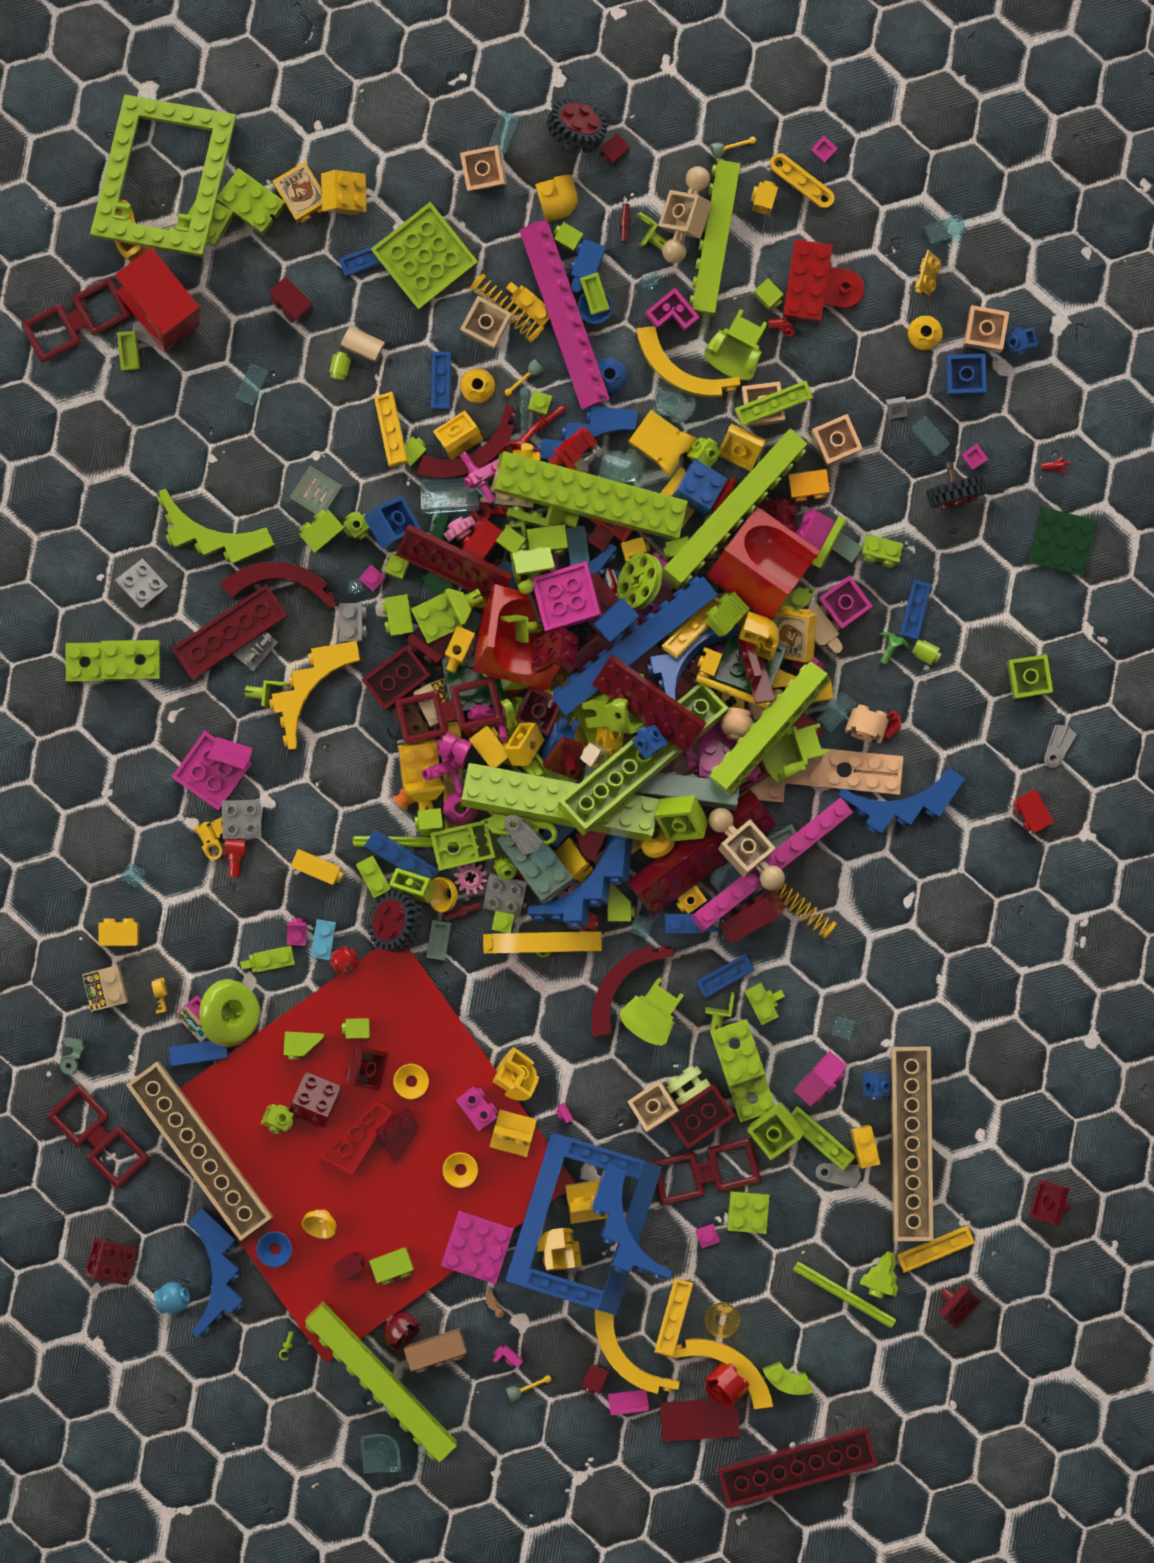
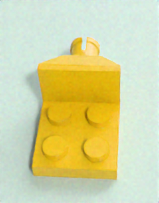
M436 740L398 745L402 786L406 794L418 802L419 811L434 809L432 801L437 799L444 791L445 785L441 777L429 781L424 780L422 770L439 763Z

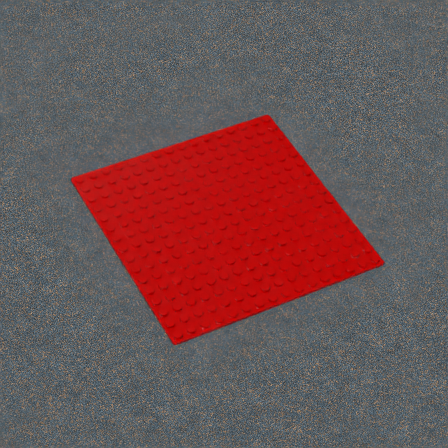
M377 947L357 962V967L345 975L339 974L231 1051L227 1059L217 1061L180 1088L273 1217L241 1241L236 1235L235 1237L324 1362H329L334 1358L332 1349L330 1347L326 1349L319 1342V1336L316 1333L312 1334L305 1327L306 1317L320 1303L324 1301L350 1330L361 1339L386 1321L390 1315L396 1314L454 1272V1270L442 1267L441 1264L459 1211L511 1228H515L524 1222L548 1142L535 1126L527 1157L491 1148L490 1144L497 1118L478 1131L457 1103L456 1099L473 1086L476 1088L481 1087L486 1094L484 1098L488 1104L492 1102L498 1110L495 1113L497 1116L499 1110H504L529 1117L518 1100L505 1096L506 1091L493 1082L497 1073L496 1069L409 947L408 950H402L400 953ZM370 1018V1038H346V1034H342V1023H346V1019ZM285 1032L325 1034V1037L305 1056H300V1060L288 1059V1055H284ZM353 1046L388 1053L380 1090L345 1084V1074L349 1068L350 1053L353 1050ZM407 1064H416L422 1067L429 1079L426 1092L415 1099H407L400 1096L394 1087V1076L397 1070ZM305 1073H311L340 1086V1091L324 1128L314 1126L309 1121L298 1119L292 1116L293 1124L291 1128L279 1134L270 1132L268 1130L269 1127L261 1124L269 1105H283L290 1110L291 1103ZM413 1075L408 1076L406 1084L409 1087L416 1086L417 1078ZM376 1101L393 1110L387 1122L408 1109L418 1128L397 1161L394 1162L379 1136L375 1139L353 1176L348 1175L320 1157ZM459 1152L472 1156L478 1166V1174L474 1182L463 1188L450 1185L443 1175V1165L450 1155ZM563 1163L551 1202L566 1192L565 1185L575 1183V1180ZM458 1164L455 1167V1172L458 1175H464L467 1171L464 1164ZM315 1210L328 1211L337 1225L334 1236L328 1239H321L308 1234L302 1227L304 1216ZM269 1232L283 1233L289 1238L292 1245V1253L289 1260L278 1267L265 1265L257 1255V1244L260 1238ZM272 1243L269 1247L272 1254L280 1253L281 1246L278 1243ZM407 1247L414 1267L411 1275L400 1278V1275L393 1277L392 1282L382 1285V1282L377 1283L369 1261ZM354 1251L356 1254L360 1253L365 1261L363 1264L365 1268L343 1281L334 1263Z

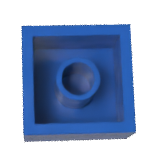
M985 354L946 356V396L986 394Z
M694 459L686 469L672 497L688 501V507L704 516L713 506L727 478Z
M403 496L375 507L364 516L382 550L401 542L409 524L421 529Z
M620 598L592 625L608 642H616L624 635L622 631L626 627L630 629L638 622L636 618L639 615L624 598Z

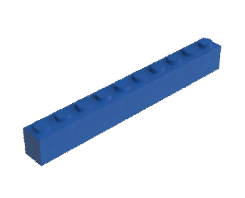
M698 576L694 577L688 582L690 585L685 590L679 589L673 594L675 597L670 602L666 600L660 604L658 612L655 614L651 612L643 618L644 623L639 627L636 624L628 630L629 635L624 639L621 637L616 642L614 641L612 643L614 647L609 651L605 648L597 655L599 658L595 662L590 660L582 667L584 670L580 674L575 672L567 679L568 683L562 687L560 684L552 690L553 695L551 698L561 711L567 715L598 690L592 683L611 655H614L629 666L718 594L703 576L700 578Z

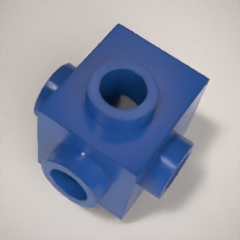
M1017 327L1011 329L1010 334L1005 335L1006 346L1010 354L1018 353V356L1029 353L1028 349L1038 346L1033 327L1026 329Z
M655 725L649 728L646 726L642 727L636 732L638 735L632 740L645 759L657 754L668 744Z
M863 1073V1096H871V1100H883V1096H890V1073Z

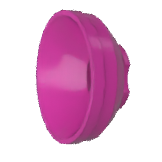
M456 791L446 798L443 805L444 815L454 825L470 824L476 818L478 809L466 807L464 813L458 814L454 807L458 802H461L463 793L458 794Z

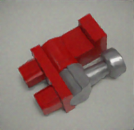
M581 427L558 448L553 450L554 455L548 462L553 465H563L565 468L587 473L588 465L595 458L600 460L605 454L597 445L589 430ZM591 447V452L583 457L581 454Z

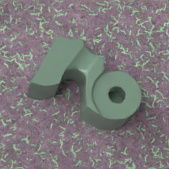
M65 1036L63 1037V1042L66 1047H72L73 1053L61 1057L60 1068L65 1074H72L78 1070L79 1062L77 1059L81 1058L86 1047L84 1046V1040Z

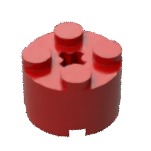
M731 1363L728 1365L719 1364L703 1380V1383H706L704 1388L708 1395L716 1403H724L723 1407L727 1409L732 1408L750 1386L746 1379L741 1378L737 1373L736 1367Z

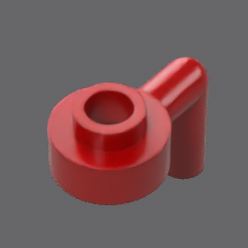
M478 502L472 506L470 513L474 520L483 521L484 518L488 519L490 515L506 514L508 509L506 507L490 508L488 504ZM479 508L482 510L481 516L477 514Z

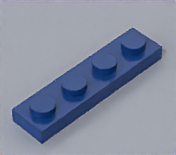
M375 829L364 845L365 848L402 870L430 878L431 880L435 879L439 872L438 867Z

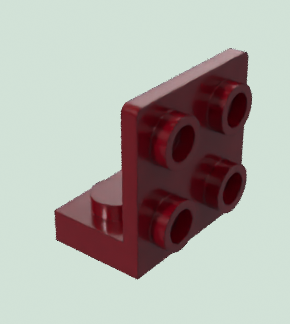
M94 1237L85 1275L96 1280L128 1285L137 1248L107 1242Z

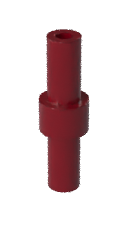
M628 203L622 204V218H620L619 222L621 242H628L629 227H631V219H629L630 204Z
M478 901L468 906H459L457 910L443 914L446 922L457 917H466L468 913L482 908Z

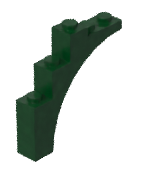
M442 511L441 514L437 513L433 521L435 527L433 531L429 530L428 534L443 540L450 514ZM426 571L421 579L423 588L437 595L445 593V590L448 588L454 590L450 581ZM471 609L472 613L466 626L462 628L477 634L481 614Z

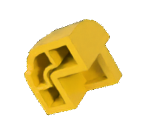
M748 611L740 630L739 639L756 644V655L772 661L779 643V629L775 622L767 617Z
M553 1229L545 1232L540 1237L537 1243V1252H544L543 1264L547 1271L582 1267L579 1241L574 1240L572 1229Z

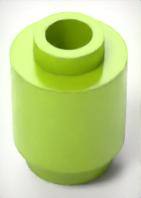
M337 352V355L333 354L329 373H331L330 378L345 381L351 363V358H348L349 354Z
M918 640L912 651L916 658L929 665H932L933 662L937 664L941 656L940 648L925 640Z
M501 854L496 856L493 867L499 878L502 880L512 879L516 875L515 865L507 855Z

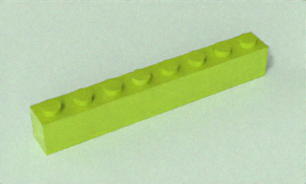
M718 160L717 165L713 164L711 176H715L714 184L710 183L708 192L709 195H712V204L708 213V220L705 222L703 229L705 237L704 240L700 239L699 251H702V255L696 261L695 269H698L699 272L698 277L694 276L692 288H696L695 295L690 296L689 305L699 314L711 316L715 314L741 163Z
M811 661L804 665L797 677L789 681L783 693L778 694L774 699V703L763 711L761 718L750 726L748 733L744 737L739 738L734 749L726 753L719 766L717 765L712 769L710 775L712 782L731 796L831 682L828 674Z

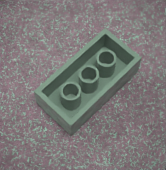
M538 832L537 835H538L543 841H545L544 838L541 836V834ZM502 835L497 839L498 845L515 865L518 872L543 905L574 883L573 877L549 845H544L542 842L536 853L523 855L512 837Z

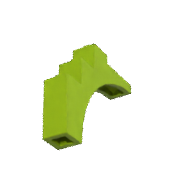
M166 488L158 491L160 494L157 497L161 507H165L168 512L165 517L169 525L173 524V527L167 529L168 535H166L169 545H174L176 549L197 540V543H194L199 554L202 553L206 557L225 548L226 551L223 553L227 562L231 561L235 565L275 547L267 528L240 534L221 533L207 529L182 513L173 502Z

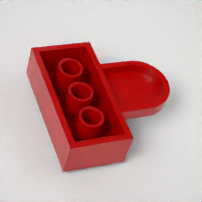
M795 239L782 318L820 324L823 305L837 308H850L856 305L861 300L864 292L863 281L854 271L830 267L833 245Z

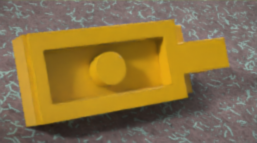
M510 282L506 287L512 294L510 299L514 300L516 306L520 305L519 308L525 311V314L531 316L533 321H537L536 323L543 327L550 319L545 304L522 285L518 288Z

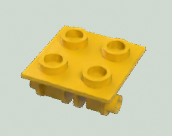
M927 250L925 258H922L921 269H919L921 274H918L917 277L919 279L916 280L914 288L916 293L923 294L924 292L931 297V293L936 287V275L941 269V260L929 250Z

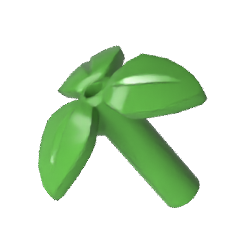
M882 632L879 634V636L889 638V645L880 661L885 665L888 664L896 647L902 644L907 650L910 648L903 638L897 637L893 633Z

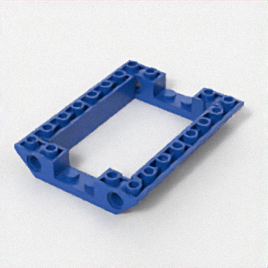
M551 1133L505 1281L617 1315L629 1272L626 1271L625 1274L614 1271L615 1267L611 1266L604 1291L531 1269L532 1259L564 1157L603 1169L606 1164H611L626 1170L625 1176L638 1179L625 1219L628 1230L637 1245L662 1167L570 1137Z

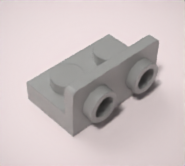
M362 602L339 603V642H363V637H366V626H363V618H366V607H363Z

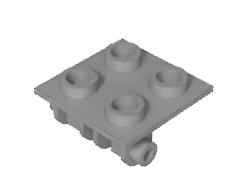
M143 558L115 580L140 608H145L148 602L168 587Z
M265 632L233 653V655L254 671L278 642Z
M260 800L222 801L223 839L262 838Z
M489 874L483 908L520 916L527 887L526 881L513 878L502 880L496 874Z

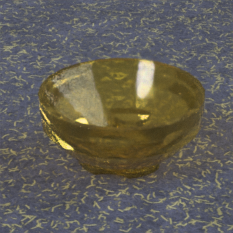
M725 1302L712 1305L705 1315L707 1330L719 1338L733 1335L740 1324L738 1311L734 1306ZM724 1313L728 1317V1321L724 1325L716 1322L718 1314Z

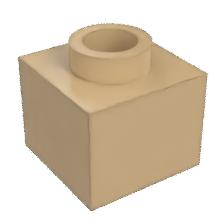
M590 742L583 749L580 759L590 767L598 769L610 753L601 745Z

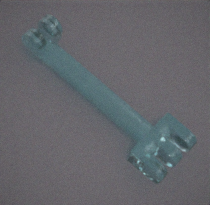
M522 387L520 390L521 437L528 431V389L526 387Z

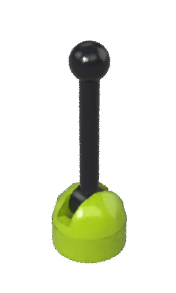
M532 579L525 580L517 584L521 593L528 595L537 617L536 622L542 625V618L531 594L534 590Z

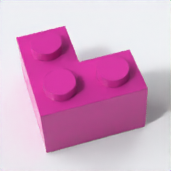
M676 288L671 290L645 313V316L656 326L657 330L671 318H673L683 332H686L699 321V315Z
M829 1051L799 1083L794 1092L809 1106H812L816 1101L820 1103L826 1096L825 1092L830 1093L836 1086L834 1082L838 1083L845 1075L843 1071L847 1066Z

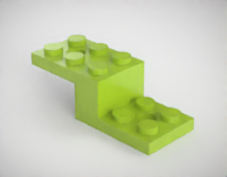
M160 640L66 643V682L160 679ZM137 655L145 656L146 661L143 665L135 663ZM83 657H88L91 661L90 665L86 668L80 665V660Z
M481 821L430 833L439 871L495 859L496 856L501 854L506 855L497 842V839L502 835L492 834V831L484 826ZM456 842L459 845V850L456 853H450L448 851L449 843Z
M747 1019L710 1031L740 1122L761 1116L772 1109L775 1103ZM730 1039H739L740 1046L737 1049L730 1048ZM750 1092H754L758 1096L755 1103L747 1101V1095Z

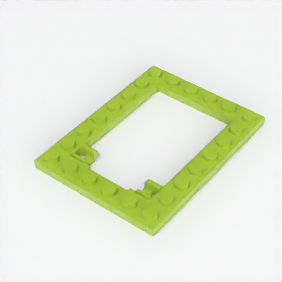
M124 94L90 232L91 237L203 257L236 122V114ZM140 118L212 131L193 214L191 216L179 213L177 226L175 228L170 227L169 230L134 224L132 220H128L131 205L119 203ZM117 211H122L121 215H116ZM186 223L190 224L189 228L185 227Z

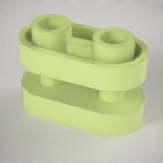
M693 1065L689 1066L683 1071L684 1075L679 1079L675 1076L667 1082L669 1085L666 1087L668 1092L671 1094L675 1091L679 1096L675 1099L678 1106H681L710 1086L707 1079L701 1081L697 1075L701 1073L698 1066L695 1068ZM691 1080L695 1086L685 1092L681 1086Z

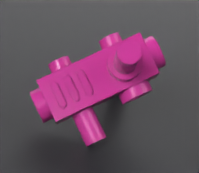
M467 452L462 453L460 457L469 470V475L463 479L465 486L468 489L475 487L481 489L489 504L495 502L496 499L489 490L487 481L494 478L498 459L479 469L475 467Z
M475 705L474 708H469L468 719H471V721L495 715L494 708L488 705ZM505 716L502 722L486 725L494 727L495 730L499 731L502 742L508 740ZM480 727L474 728L473 730L479 731Z
M443 738L436 741L438 747H440ZM443 757L442 763L422 770V777L424 780L429 781L448 774L454 783L457 793L461 794L464 788L458 774L459 769L464 768L465 763L461 766L453 762L451 757L447 759Z

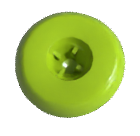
M225 979L211 985L205 992L200 1005L199 1017L202 1030L211 1042L222 1047L235 1046L247 1040L254 1033L260 1021V1005L255 994L245 984L236 980Z

